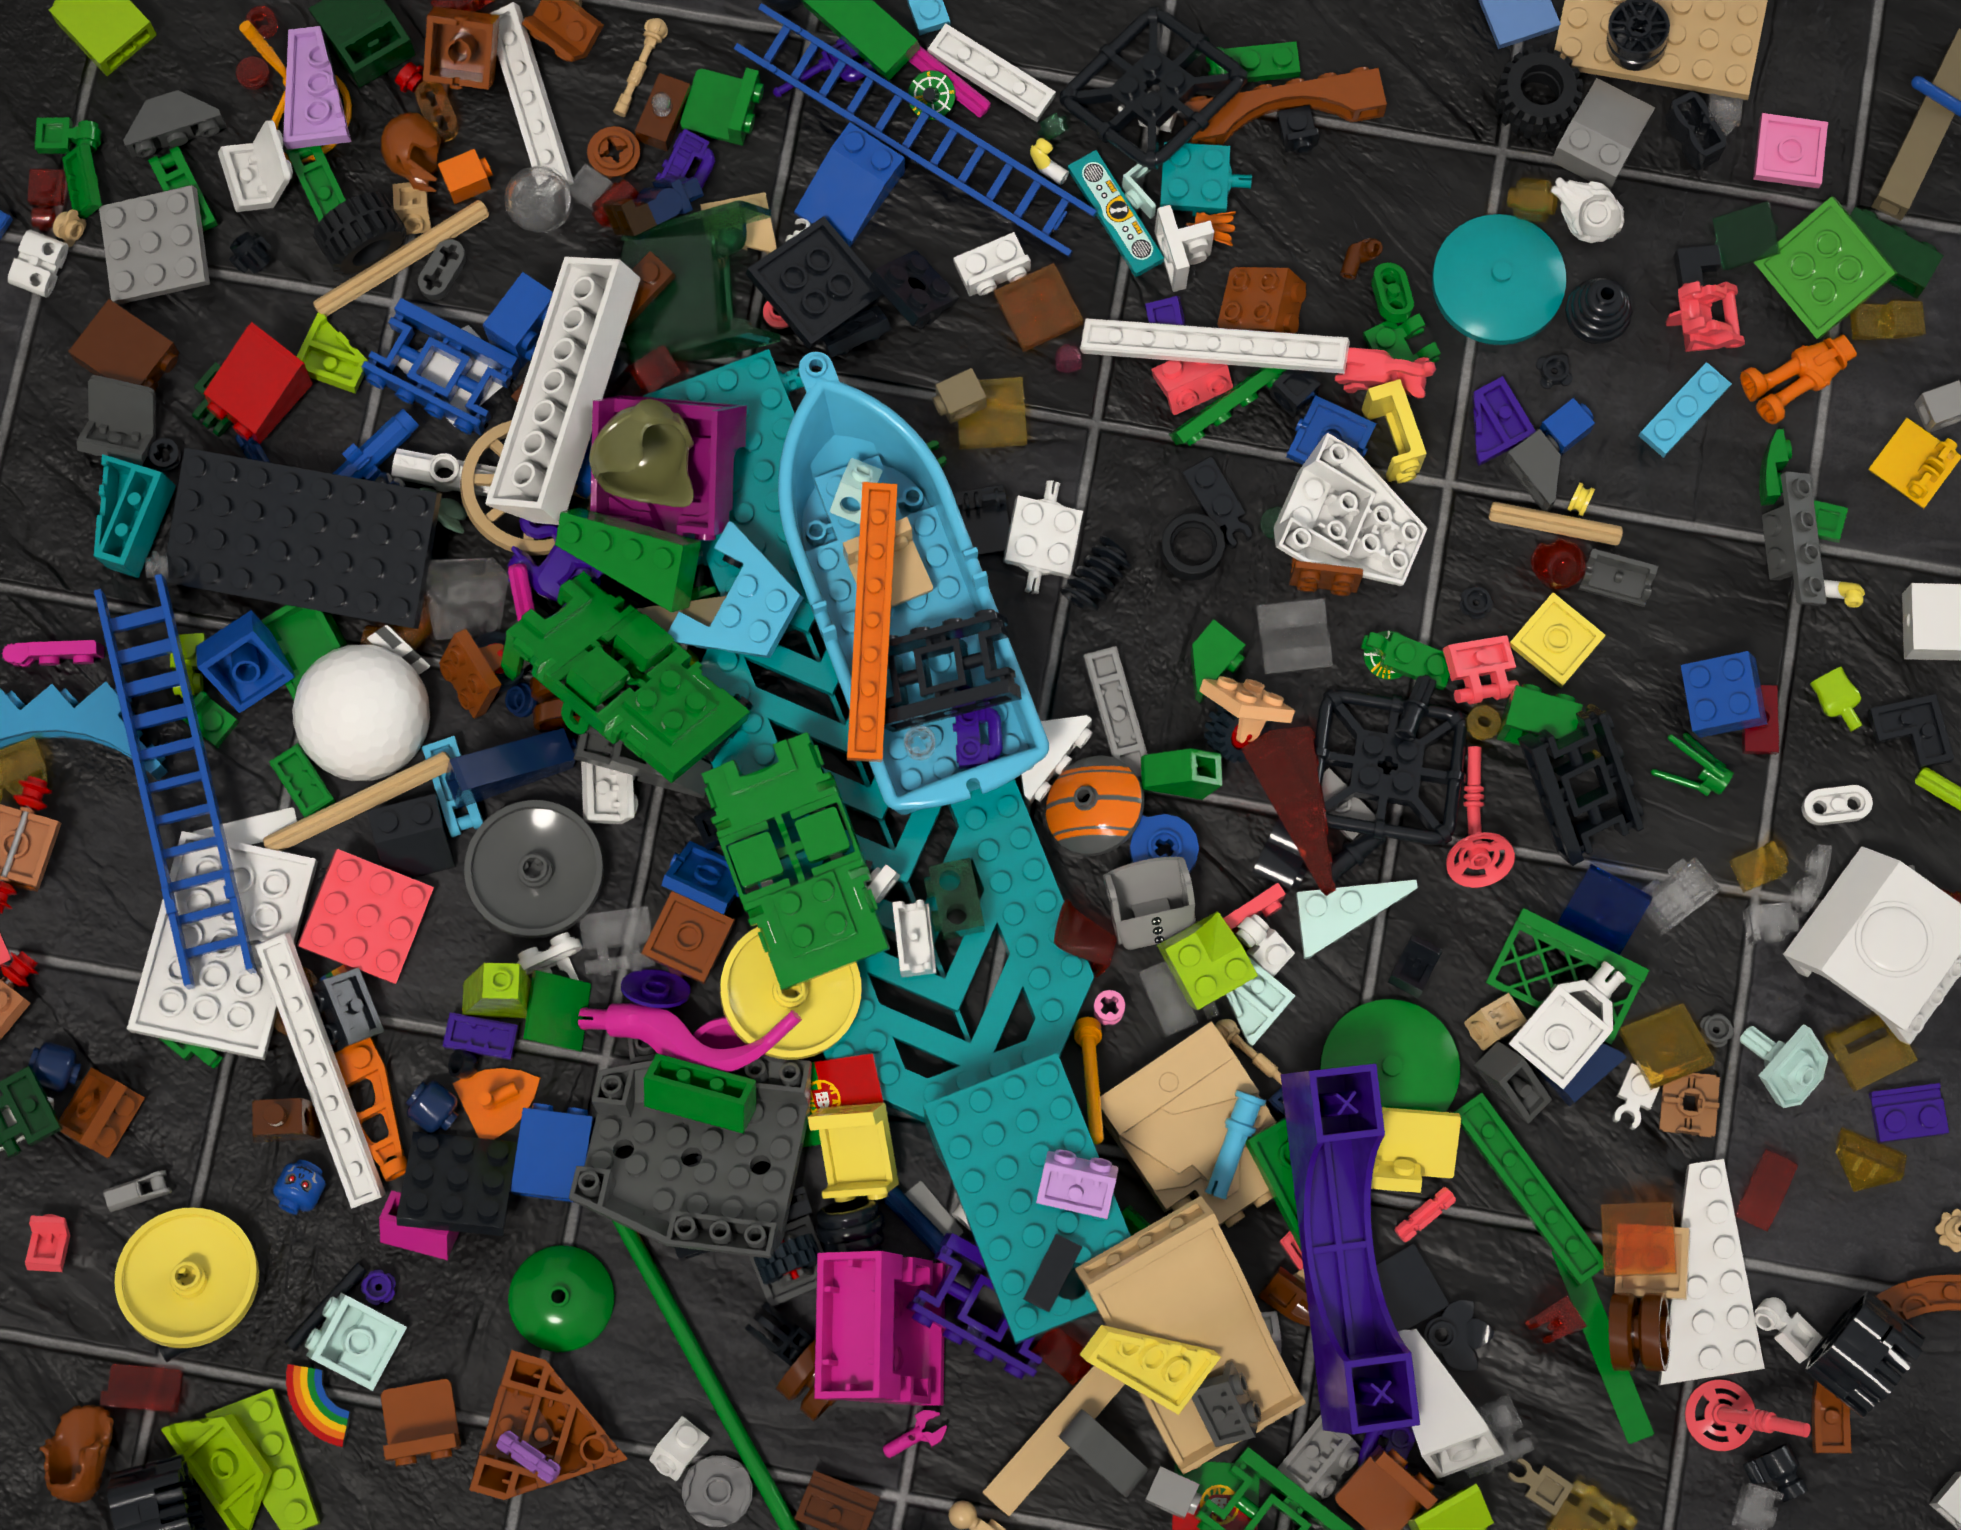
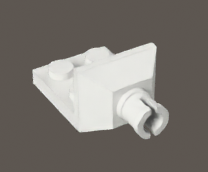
M1606 961L1601 964V967L1588 981L1578 980L1555 984L1550 989L1552 992L1508 1043L1562 1089L1568 1085L1613 1031V1007L1609 998L1626 978L1619 971H1615L1610 979L1605 982V979L1615 969Z

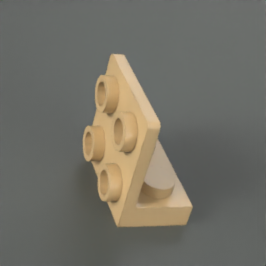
M907 517L895 521L891 608L933 591L932 582L913 542L912 527ZM859 536L843 542L844 558L856 585Z

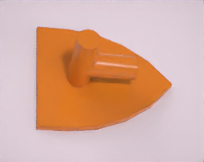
M496 1068L479 1071L468 1079H460L452 1084L478 1138L495 1140L516 1126L521 1120L523 1108H530L535 1099L541 1078L521 1070Z

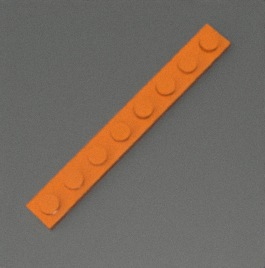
M862 483L847 760L882 762L898 484Z

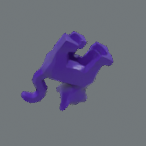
M520 518L521 530L526 536L535 539L551 536L556 542L558 525L542 524L537 526L531 521ZM556 545L553 546L540 566L536 564L528 553L515 546L511 548L514 555L508 563V568L513 564L524 563L527 566L530 586L540 596L557 603L560 586L569 579L573 580L583 571L592 578V583L598 586L602 583L600 577L604 573ZM507 571L505 578L510 583L509 574Z

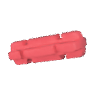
M1446 1187L1439 1190L1434 1195L1433 1200L1431 1198L1408 1216L1409 1220H1403L1395 1227L1394 1230L1397 1236L1403 1242H1408L1417 1234V1230L1421 1231L1442 1214L1441 1210H1447L1456 1202L1453 1193Z

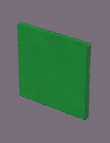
M533 970L523 1039L582 1052L585 1030L580 1029L578 1020H586V1017L578 1015L581 1008H588L591 983Z

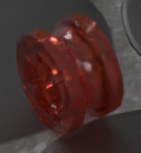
M257 6L248 12L246 21L248 20L252 23L264 40L274 36L277 32L278 23L271 9L265 6ZM266 17L268 26L262 25L258 29L255 21H262Z

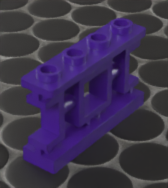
M946 1233L940 1243L941 1248L939 1252L937 1251L934 1258L948 1265L949 1268L933 1296L920 1289L916 1290L912 1302H909L906 1307L914 1312L911 1318L928 1328L933 1323L943 1328L942 1336L958 1345H961L963 1340L975 1346L973 1353L988 1362H992L993 1358L1000 1360L1006 1364L1003 1369L1004 1371L1021 1380L1024 1375L1034 1377L1037 1373L1036 1368L1038 1364L1040 1365L1043 1360L1042 1357L1028 1350L1034 1337L1020 1342L1015 1350V1353L1027 1359L1024 1364L985 1342L986 1337L996 1342H1001L1009 1327L1004 1314L995 1330L967 1316L982 1286L994 1291L991 1280L982 1274L975 1276L969 1289L954 1281L962 1263L951 1258L950 1255L952 1253L986 1272L987 1270L977 1246L954 1233ZM947 1293L961 1300L962 1303L953 1318L966 1324L965 1328L962 1329L924 1308L925 1302L939 1308Z

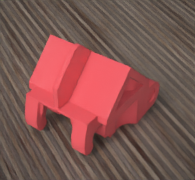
M1699 281L1685 283L1678 289L1680 310L1668 315L1666 326L1682 325L1685 352L1713 350L1723 347L1738 348L1745 345L1744 336L1740 335L1735 295L1738 294L1736 285L1723 282L1718 285H1706L1703 287L1700 286ZM1722 300L1725 323L1712 320V303Z

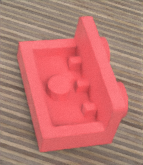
M1169 360L1151 369L1154 380L1168 399L1173 415L1186 411L1233 388L1229 367L1224 364Z

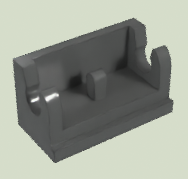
M1592 548L1586 558L1578 590L1645 607L1652 592L1651 585L1657 574L1658 566Z

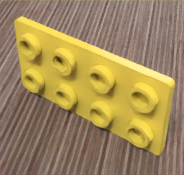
M1382 1107L1385 1136L1380 1143L1375 1158L1371 1189L1421 1193L1422 1176L1454 1177L1461 1125V1115L1459 1113Z

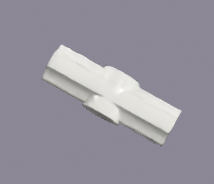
M397 448L391 476L393 479L398 477L403 481L433 486L440 492L460 491L461 472L465 461L457 460L454 456L447 453L430 455ZM477 463L474 474H495L497 467ZM441 468H449L453 471V474L448 478H440L436 475V472ZM474 486V492L476 495L487 497L491 486Z

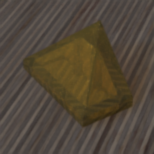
M1841 1128L1838 1134L1836 1155L1854 1192L1902 1180L1907 1155Z

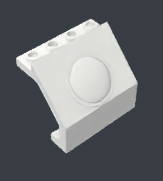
M1861 846L1783 955L1797 973L1809 977L1814 972L1830 980L1875 1012L1899 1041L1910 1045L1917 1034L1922 1031L1935 1009L1942 1003L1953 984L1961 976V904L1903 862Z

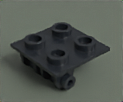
M1003 485L954 492L953 495L973 548L977 547L978 555L1005 551L1010 524Z

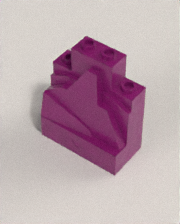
M630 395L593 400L592 445L601 429L614 415L623 409L636 406L642 400L653 399L660 401L670 407L674 413H679L688 426L694 442V446L689 449L688 473L694 489V499L689 506L683 508L621 498L604 491L595 480L591 471L590 511L695 540H716V535L722 534L729 522V511L732 510L734 456L738 448L746 446L747 405Z

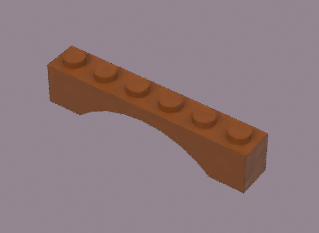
M1358 67L1346 74L1325 73L1313 80L1305 81L1302 78H1297L1286 82L1285 85L1272 87L1270 84H1263L1255 87L1252 91L1241 93L1239 91L1208 121L1209 126L1203 132L1198 131L1188 143L1223 146L1236 131L1256 118L1272 112L1310 105L1312 110H1320L1337 115L1351 123L1384 117L1387 102L1379 68ZM1197 96L1190 99L1185 105L1194 112H1200L1213 98Z

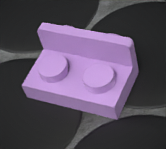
M1067 1150L1048 1151L1036 1203L1108 1219L1118 1167L1103 1158L1087 1160L1078 1158L1076 1154Z

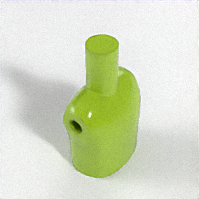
M1842 666L1810 683L1826 716L1836 717L1841 715L1851 732L1863 726L1853 709L1860 703L1861 695L1848 679Z

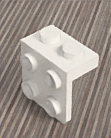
M273 120L264 122L253 143L221 146L218 151L236 212L274 208L292 179V166L290 161L286 160L282 149L283 137L280 130L276 129Z

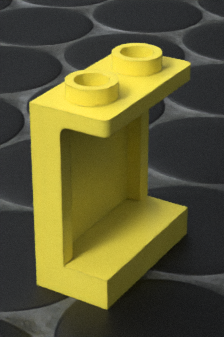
M1401 379L1368 388L1362 406L1364 418L1372 420L1385 416L1398 452V456L1392 457L1386 473L1387 482L1397 480V483H1405L1411 481L1420 472L1427 453Z
M885 1103L819 1108L808 1116L810 1131L819 1130L828 1186L822 1190L823 1199L834 1198L835 1202H848L854 1200L856 1196H867L868 1200H878L887 1197L888 1193L899 1185Z

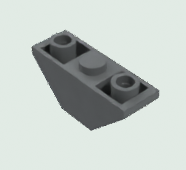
M175 90L145 100L123 141L132 158L137 156L143 158L151 156L156 150L168 146H182L188 140L199 136H213L221 129L227 128L218 108L179 90Z

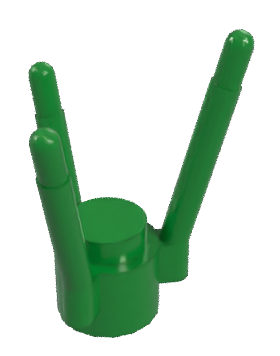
M1684 733L1683 738L1695 750L1674 735H1668L1670 742L1703 766L1697 776L1702 782L1698 783L1657 769H1652L1651 774L1698 790L1706 796L1711 791L1720 795L1730 782L1734 772L1726 768V764L1716 759L1688 733Z

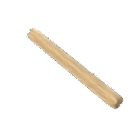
M481 200L473 202L313 302L315 309L320 314H324L326 317L431 253L440 242L453 239L489 216L488 209Z
M441 752L264 837V846L267 849L283 851L446 773L451 758L446 752Z

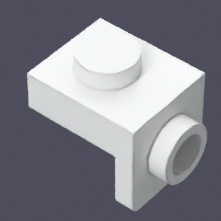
M681 1416L657 1444L649 1460L661 1474L671 1477L674 1481H678L686 1467L707 1444L710 1437Z

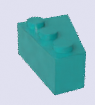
M102 454L101 465L104 468L102 485H99L101 504L100 515H97L94 557L108 569L139 578L176 485L160 471Z

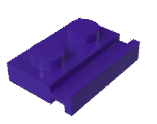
M1940 1083L1870 1092L1868 1095L1872 1104L1871 1111L1877 1143L1948 1134L1949 1128L1944 1101L1941 1098Z

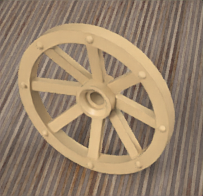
M512 420L507 421L484 433L470 449L465 459L460 479L463 506L477 530L495 545L511 551V548L515 546L532 556L548 555L555 545L553 538L534 540V538L523 533V539L505 533L493 523L506 512L493 508L485 515L475 496L474 486H491L494 474H474L476 465L489 448L499 457L501 456L504 444L500 440L507 437ZM575 484L572 496L584 498L575 492L578 487ZM591 493L587 498L589 499V505L587 510H590Z

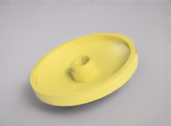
M756 927L749 931L731 950L721 975V1005L732 1030L745 1044H750L761 1039L791 1010H794L799 1014L802 1021L764 1055L777 1059L798 1060L818 1055L831 1048L846 1034L859 1009L862 989L857 963L792 988L781 990L768 952L765 953L758 935V932H761L760 929Z
M204 1208L171 1210L154 1217L142 1225L124 1246L115 1271L116 1298L122 1313L132 1327L148 1340L172 1348L202 1346L226 1335L247 1314L254 1301L259 1283L257 1256L246 1234L228 1217Z

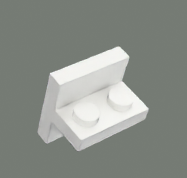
M1171 205L1157 208L1154 232L1160 251L1164 256V264L1172 290L1176 292L1186 289L1190 265L1201 263L1210 256L1214 230L1211 221L1178 229Z

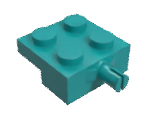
M1185 143L1169 160L1162 164L1160 207L1171 205L1172 210L1192 211V216H1196L1197 212H1205L1209 215L1225 213L1231 187L1251 189L1252 174H1232L1229 163L1230 146Z

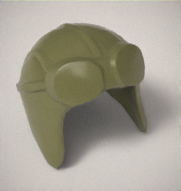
M645 399L636 406L628 407L618 412L601 429L591 447L589 462L595 480L604 491L625 499L671 507H687L694 499V489L688 473L689 449L694 446V442L688 426L679 413H674L670 407L660 401Z

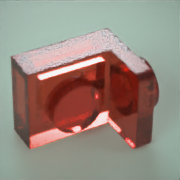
M1059 1328L1046 1332L1031 1351L1042 1357V1362L1061 1375L1072 1386L1088 1373L1091 1366L1080 1355L1084 1347Z

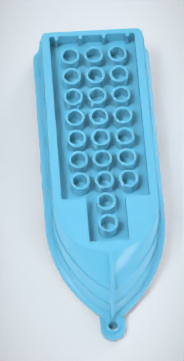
M811 352L806 354L799 363V375L806 394L794 414L783 445L778 476L779 510L790 553L850 710L857 585L844 558L843 542L860 535V524L832 514L830 509L851 458L880 468L882 474L878 483L898 484L896 521L905 517L908 518L912 527L913 542L933 585L932 592L891 608L889 635L901 637L909 635L910 630L917 627L935 628L942 626V622L947 619L961 618L965 620L975 617L974 614L981 610L992 609L995 612H998L989 589L987 573L982 571L977 547L973 548L945 473L927 444L891 408L867 393L839 382L833 363L826 354ZM814 366L822 368L819 372H812L810 369ZM845 497L841 500L842 506L848 511L860 509L859 502L853 497ZM978 634L960 638L968 646V655L981 652ZM1009 638L993 641L997 669L1009 667L1015 671L1016 678H1014V682L1020 686L1022 699L992 707L999 713L1002 723L1003 750L1000 756L995 760L973 768L959 769V763L956 760L957 733L953 732L952 724L956 723L955 717L896 732H891L884 728L882 762L869 761L882 798L888 807L901 815H907L920 809L940 807L971 799L970 791L980 788L981 793L984 794L1012 781L1024 772L1031 770L1035 764L1046 757L1049 751V742ZM913 651L896 655L902 659L904 672L916 669ZM954 652L928 659L933 686L958 680ZM983 666L970 669L973 687L991 683L985 679ZM887 669L886 698L893 697L894 694L890 669ZM919 683L906 686L909 704L927 700L920 695ZM986 722V724H979L980 744H987L988 746V723Z

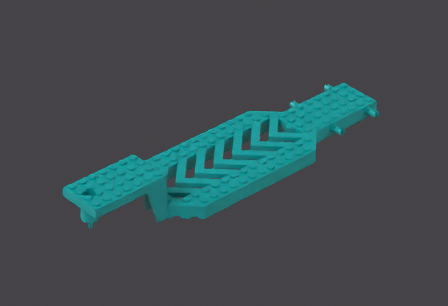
M769 349L643 396L747 405L746 446L738 448L734 456L732 510L729 511V521L742 531L803 596V600L785 633L795 629L803 632L814 660L777 645L771 658L709 648L701 662L703 665L702 675L704 677L706 676L720 689L723 688L732 697L735 694H739L753 705L748 720L737 729V734L733 739L729 738L715 756L714 761L711 762L714 769L721 766V764L735 760L740 773L744 775L779 762L773 744L777 743V739L770 722L798 734L808 732L812 740L844 754H847L849 717L845 722L835 696L839 681L828 651L826 649L821 660L810 633L816 620L790 553L779 510L778 476L780 459L785 438L795 414L788 396H790L789 392L804 386L799 375V367L784 373L777 371ZM721 534L716 535V540H699L701 541L697 563V565L703 563L704 566L708 567L719 597L727 596L741 569L723 561L724 554L714 548ZM746 660L827 694L838 722L757 688ZM854 761L863 785L823 768L824 773L831 772L846 807L877 819L888 848L856 835L865 860L873 862L874 870L877 867L882 870L885 865H888L901 875L897 881L903 884L910 904L916 903L909 880L943 806L912 812L895 848L884 820L889 807L882 798L875 777L870 785L862 762ZM1013 779L984 794L981 793L980 788L970 791L971 799L948 805L957 827V832L925 904H929L933 946L970 863L983 894L947 975H945L935 947L934 955L938 975L926 974L902 977L899 959L885 952L856 962L860 972L862 989L858 1012L846 1034L835 1045L824 1051L823 1055L825 1060L873 1053L883 1101L886 1106L925 1123L937 1156L950 1175L1015 1344L1098 1312L1075 1268L1129 1238L1130 1233L1114 1193L1108 1219L1036 1203L1048 1151L1067 1150L1076 1154V1157L1087 1160L1099 1158L1060 1060L1074 1024L1091 989L1094 975L1016 781ZM790 814L782 817L792 843L801 840L795 826V821L810 814L792 820ZM776 820L768 822L770 829L764 832L770 833L776 849L784 847L785 844ZM845 830V833L851 846L850 850H848L847 853H844L845 855L855 852V850L849 837L848 831ZM805 851L796 854L805 880L814 877L811 869L822 865L823 860L811 864ZM790 857L780 860L784 874L772 879L773 883L789 878L791 886L799 883ZM883 899L880 903H877L879 909L876 910L883 928L896 933L893 904ZM995 928H997L1008 959L971 1041L959 1009ZM869 975L952 1010L964 1040L881 1005ZM1022 990L1034 1020L1026 1041L995 1052ZM894 1039L958 1067L936 1076L925 1078L905 1069ZM1058 1234L1082 1246V1249L1054 1305L1048 1313L1023 1300L1055 1235Z

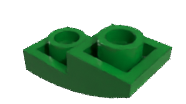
M1784 429L1776 430L1766 447L1762 459L1759 480L1761 506L1775 504L1781 493H1783L1782 473H1777V471H1782L1789 462V459L1792 458L1791 442L1789 439H1785Z

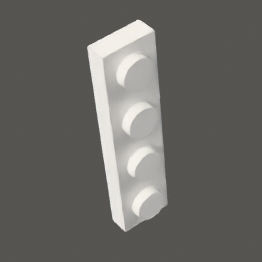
M946 23L927 49V52L941 63L1036 122L1039 121L1055 98L1056 92Z

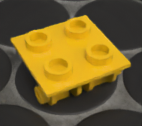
M1906 418L1868 470L1924 509L1959 462L1961 455L1955 450L1958 447L1956 442L1949 438L1944 442L1940 441Z

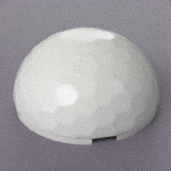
M347 645L334 649L316 660L304 673L297 686L292 709L293 725L299 744L309 758L323 770L341 779L350 781L377 780L392 775L407 765L423 745L430 723L428 693L416 670L400 655L375 645Z

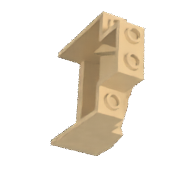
M1212 1021L1100 1097L1103 1124L1164 1213L1171 1208L1175 1211L1191 1202L1190 1195L1194 1193L1196 1198L1201 1196L1217 1217L1219 1226L1225 1223L1230 1228L1245 1217V1214L1242 1212L1253 1203L1256 1208H1259L1271 1200L1273 1196L1246 1144L1230 1185L1227 1199L1225 1200L1205 1192L1228 1130L1225 1128V1120L1231 1117L1237 1100L1235 1096L1236 1090L1260 1098L1259 1090ZM1266 1105L1260 1107L1254 1124L1256 1128L1255 1133L1276 1122Z

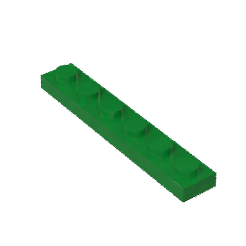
M1480 1093L1456 1110L1454 1113L1461 1115V1127L1576 1284L1580 1286L1609 1265L1484 1094Z

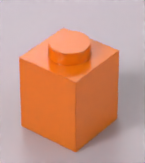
M475 149L438 163L441 175L454 204L491 190L488 178L493 176L486 158L479 159Z

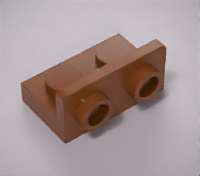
M541 0L535 13L532 16L525 17L522 25L530 30L529 32L532 37L547 43L555 50V54L559 58L570 62L588 56L604 24L572 0Z

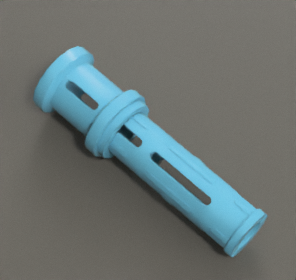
M1239 1090L1235 1092L1237 1100L1231 1117L1225 1120V1128L1228 1130L1210 1181L1205 1189L1206 1193L1214 1194L1213 1196L1225 1200L1227 1199V1194L1247 1138L1255 1134L1256 1128L1254 1124L1260 1107L1266 1104V1100Z

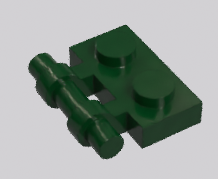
M30 1066L0 1081V1090L3 1094L0 1097V1147L4 1148L8 1158L21 1153L16 1142L20 1136L24 1135L28 1145L33 1146L63 1129ZM7 1108H10L17 1121L11 1127L8 1126L2 1114Z

